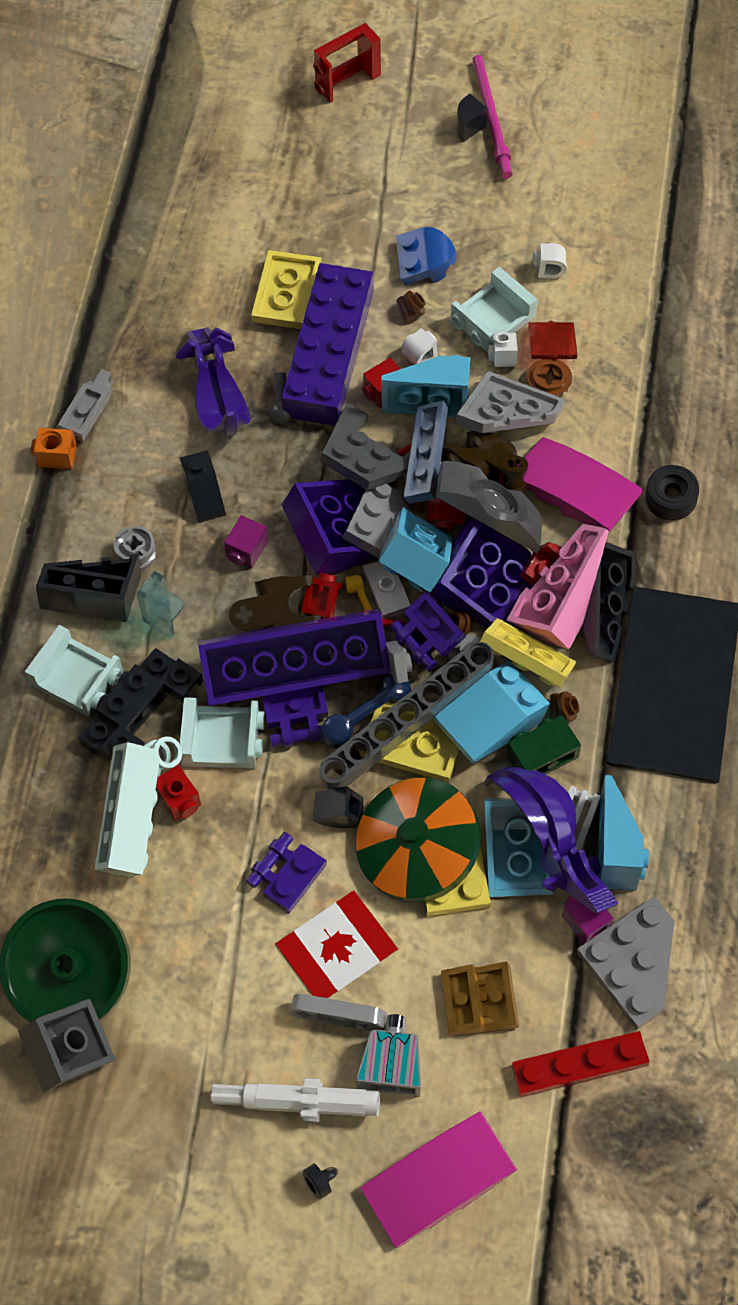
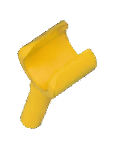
M359 575L345 577L347 593L357 592L364 609L373 610L366 597L362 577Z

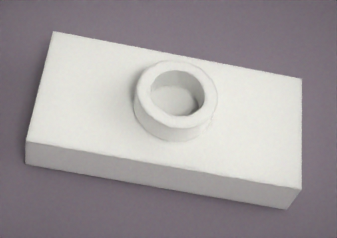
M379 561L363 566V572L382 618L387 619L403 614L410 606V602L398 573L393 575L387 572Z

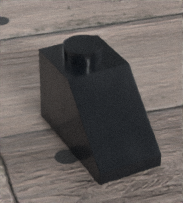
M208 450L181 457L183 478L198 523L226 516L217 477Z

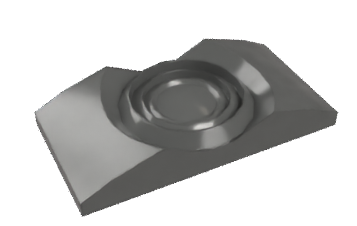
M443 461L441 463L436 497L531 551L538 553L541 549L542 516L521 491L508 490L499 483L488 480L480 467L452 461Z

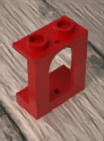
M366 22L314 50V87L317 93L321 96L323 95L331 103L333 102V86L362 70L372 80L381 76V38ZM357 40L358 55L332 69V64L326 57Z

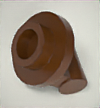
M407 291L404 296H400L396 300L406 324L415 322L418 316H422L425 313L424 306H426V302L418 292Z
M568 691L550 695V718L555 719L562 715L566 722L574 721L577 718L580 707L575 696H572Z

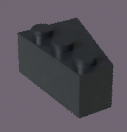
M139 554L129 555V559L111 560L110 557H103L101 562L82 563V560L44 563L36 584L40 609L127 622L141 579Z

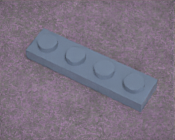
M444 401L417 407L404 498L408 504L435 499L448 407Z

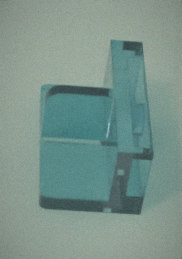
M154 571L137 591L143 622L167 637L172 638L175 634L173 621L184 609L185 604L181 598L167 590L165 577Z

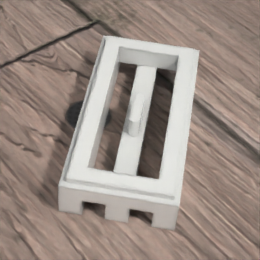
M571 786L568 793L572 801L574 798L579 799L576 807V823L579 821L585 802L591 804L576 843V848L580 851L582 850L601 796L597 794L592 796L586 790L581 792L577 790V787Z

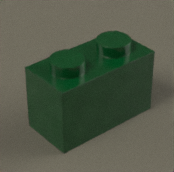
M561 715L555 719L548 718L543 720L536 729L528 733L522 731L514 735L510 742H508L507 756L514 767L535 770L546 775L579 758L581 744Z

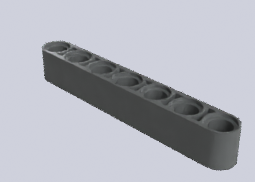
M475 642L469 645L326 757L319 767L324 787L333 789L350 785L430 722L434 716L493 669L492 648L484 642ZM481 655L487 658V661L483 664H475L472 662V659L475 656ZM453 674H459L464 678L459 683H451L448 680L449 676ZM428 693H436L440 696L435 702L424 700V696ZM408 711L416 715L411 721H403L399 718L402 713ZM383 730L391 733V737L384 741L375 738L376 734ZM359 749L367 752L365 758L361 760H355L351 757V754ZM337 768L343 772L337 779H329L326 776L331 769Z

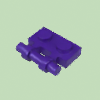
M427 592L423 593L404 611L411 620L404 626L400 620H397L390 627L396 634L395 638L401 645H406L413 653L412 658L418 665L422 664L427 671L432 670L437 665L431 657L435 650L445 657L466 638V635ZM419 630L428 639L422 645L414 637Z
M323 685L262 696L268 729L281 727L282 732L270 735L272 747L284 745V748L294 746L293 743L311 740L314 743L321 741L320 731L322 725L318 726L317 720L328 718ZM308 721L309 728L291 731V724Z
M283 832L278 840L274 839L268 846L269 851L260 862L256 861L251 868L252 873L246 879V883L252 888H256L262 880L266 882L268 886L263 891L264 897L290 914L327 866V860L302 843L293 853L287 847L294 839L287 832ZM278 859H281L285 864L276 875L270 869Z

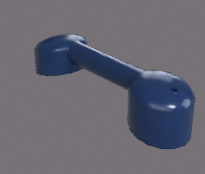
M389 675L383 680L377 695L347 716L334 714L328 717L320 731V738L323 744L329 748L338 749L351 738L353 726L386 702L397 703L411 692L409 681L396 683L393 677Z

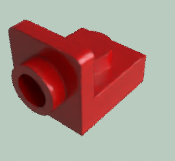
M552 542L541 545L538 553H532L520 576L534 586L542 577L539 574L545 566L550 568L560 557L559 550L562 547Z
M319 573L318 578L312 577L313 584L306 587L302 612L327 618L333 617L339 589H344L345 583L336 582L337 576Z

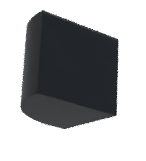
M472 94L465 96L460 101L457 109V134L462 142H465L487 127L488 108Z
M348 786L316 791L313 821L334 828L358 827L363 813L364 797Z

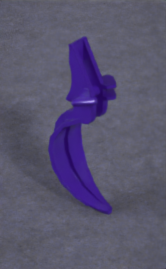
M209 327L186 332L188 340L178 350L176 358L182 360L194 357L198 369L195 387L197 418L202 428L207 432L222 431L226 436L236 434L239 427L250 423L251 416L237 383L224 363L223 353L235 351L232 336L219 328L211 331ZM212 354L214 360L204 362L203 356Z
M506 767L486 777L485 785L489 786L495 783L512 798L531 824L542 849L541 864L550 876L543 880V888L551 892L560 888L596 914L618 905L614 895L597 877L601 870L598 859L594 856L587 858L584 850H577L574 837L577 829L576 808L569 793L554 778L539 771L518 767Z

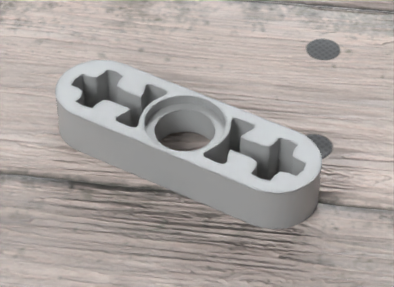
M295 994L290 1013L298 1018L367 1031L384 1030L387 1016L386 1011L377 1007L306 994Z

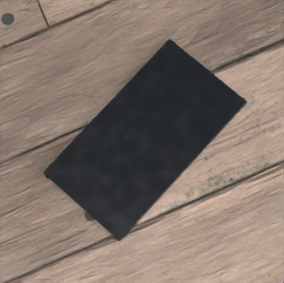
M634 586L607 764L719 783L738 636L737 602Z

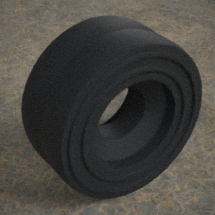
M666 465L656 469L648 479L645 492V500L649 510L657 517L665 520H680L687 517L697 504L700 491L698 480L690 470L679 465ZM671 487L676 488L680 495L676 498H671L664 493V490Z

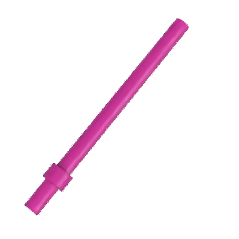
M475 55L472 61L483 104L488 108L487 119L495 147L493 152L495 161L500 166L502 177L508 179L513 175L509 162L511 160L510 151L504 143L483 58L481 55Z

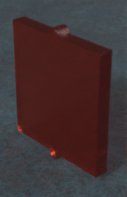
M552 320L548 322H528L531 359H551L552 361L557 359H577L574 322H554Z

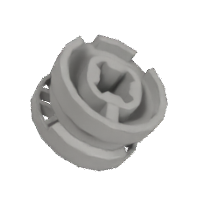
M135 526V528L128 529L126 527L115 536L116 540L113 545L117 560L118 558L120 560L129 559V555L139 554L141 571L150 568L155 562L157 553L154 537L146 528Z

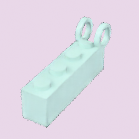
M162 737L158 740L149 741L143 746L126 742L113 747L95 863L96 871L125 877L143 875V870L148 863L147 843L153 830L151 816L152 809L157 802V792L155 791L157 777L160 775L161 770L175 767L182 758V748L176 739ZM164 742L170 743L175 749V758L171 763V752ZM159 747L162 749L164 754L163 761L159 757Z

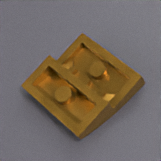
M507 961L476 968L473 964L441 970L450 1035L479 1034L519 1028L511 968Z

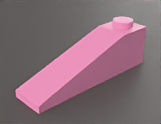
M582 524L559 550L560 557L550 568L545 566L539 573L542 577L531 589L526 588L520 594L507 621L547 644L570 649L585 618L609 531L606 528Z

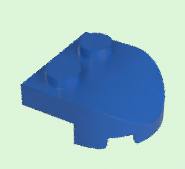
M421 227L396 236L400 279L404 285L429 277L433 283L438 282L446 276L445 271L450 267L451 263L453 265L456 263L457 253L454 245L442 231L436 228Z

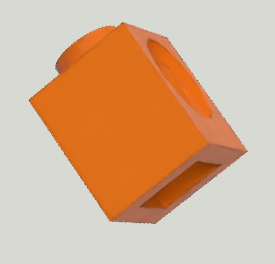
M38 428L37 438H33L31 442V454L36 457L38 467L72 470L77 447L73 430Z

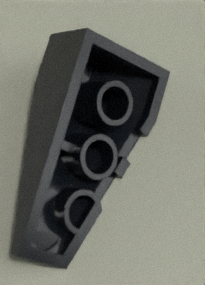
M608 542L604 546L582 625L590 656L608 662H615L623 631L620 625L622 614L627 613L629 604L626 602L628 590H633L635 584L636 552Z

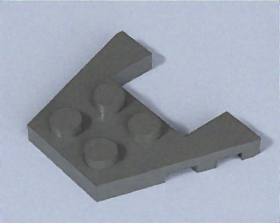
M347 403L322 452L320 462L366 490L396 481L397 476L407 474L411 450L403 457H400L387 446L380 445L370 439L364 432L358 431L367 424L369 415Z

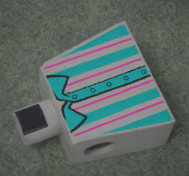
M389 1014L386 1019L385 1031L371 1030L357 1075V1089L420 1096L421 1075L418 1035L405 1033L407 1019L405 1016Z

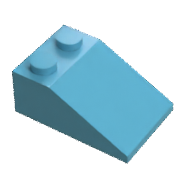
M459 355L439 356L382 375V413L416 415L418 406L444 401L448 407L447 417L456 418L457 413L468 399L470 357Z
M402 507L380 552L379 562L382 563V567L387 572L393 575L399 573L407 578V582L418 590H423L424 588L431 592L450 563L453 537Z
M509 660L485 674L434 716L433 720L468 760L474 764L508 744L510 739L517 733L522 731L528 732L538 726L550 703Z
M605 775L599 810L598 861L600 862L601 870L598 878L608 889L636 891L639 880L645 879V868H648L649 849H643V835L612 775Z
M511 797L484 799L490 897L553 895V892L542 887L543 880L550 876L541 864L542 849L539 840L523 812Z

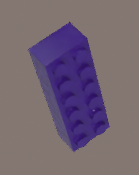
M319 263L282 395L283 410L291 415V419L336 426L343 411L374 293L373 271Z
M377 609L198 641L209 706L391 673L381 612Z

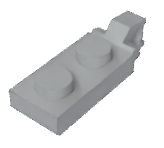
M101 369L94 382L83 383L58 423L57 429L73 430L75 439L84 442L110 400L112 389L110 388L114 382L111 372Z
M398 641L386 642L391 676L396 683L408 682L407 672H412L409 653H406L405 646L399 645Z

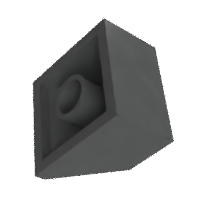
M90 999L39 1017L18 1030L43 1093L71 1082L116 1060Z

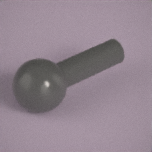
M284 372L275 373V404L269 411L271 421L278 425L286 424L291 419V415L283 410L282 395L286 384V373Z

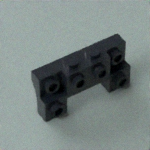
M155 648L140 666L135 664L129 672L125 671L119 677L116 687L110 693L102 696L96 708L97 716L78 736L80 744L92 753L98 754L110 762L112 760L113 747L129 742L143 746L145 744L144 741L134 734L167 697L166 692L184 703V698H188L187 693L195 684L198 686L203 684L202 673L181 659L177 658L175 661Z

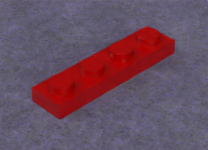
M636 1031L513 1061L511 1066L520 1097L646 1067L649 1066L650 1061L641 1032Z

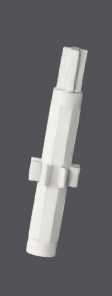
M304 1078V1085L213 1084L211 1102L219 1105L244 1106L247 1109L300 1112L303 1121L319 1122L320 1114L378 1116L380 1111V1092L363 1089L323 1087L321 1079Z

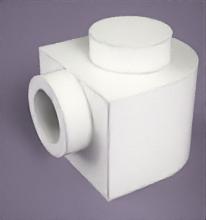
M540 243L539 250L533 251V267H537L538 278L554 279L566 273V250L563 246L556 243Z
M420 328L417 332L410 334L404 339L402 355L414 365L438 357L437 339L430 331L425 332Z
M499 332L493 334V344L488 345V362L493 361L494 367L517 366L516 333Z

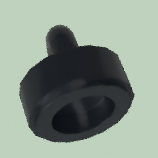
M313 1163L305 1168L302 1174L313 1195L321 1200L332 1192L329 1181L337 1176L338 1170L336 1167H328L321 1171Z

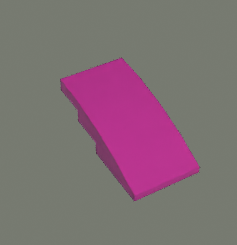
M542 437L524 458L529 463L528 471L524 477L525 488L535 491L538 500L560 507L563 516L588 525L606 528L609 532L642 494V488L616 471L583 453L545 437Z
M479 1111L413 1151L360 1188L395 1248H400L427 1228H433L458 1209H464L518 1171L483 1113Z

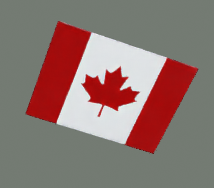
M354 890L275 943L311 994L323 998L331 997L399 950Z

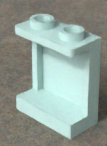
M498 267L491 272L490 284L462 305L457 301L451 304L450 320L457 329H462L470 336V339L476 346H481L488 352V345L493 344L494 333H515L536 317L538 299L501 267Z
M58 625L25 670V674L30 686L90 718L102 696L108 693L112 686L117 685L119 677L123 674V667L119 657L114 655L110 659L72 639L70 631Z
M184 698L180 736L182 767L256 769V758H262L263 740L258 739V730H264L265 712L259 711L258 701H252L251 708L198 706L196 698Z

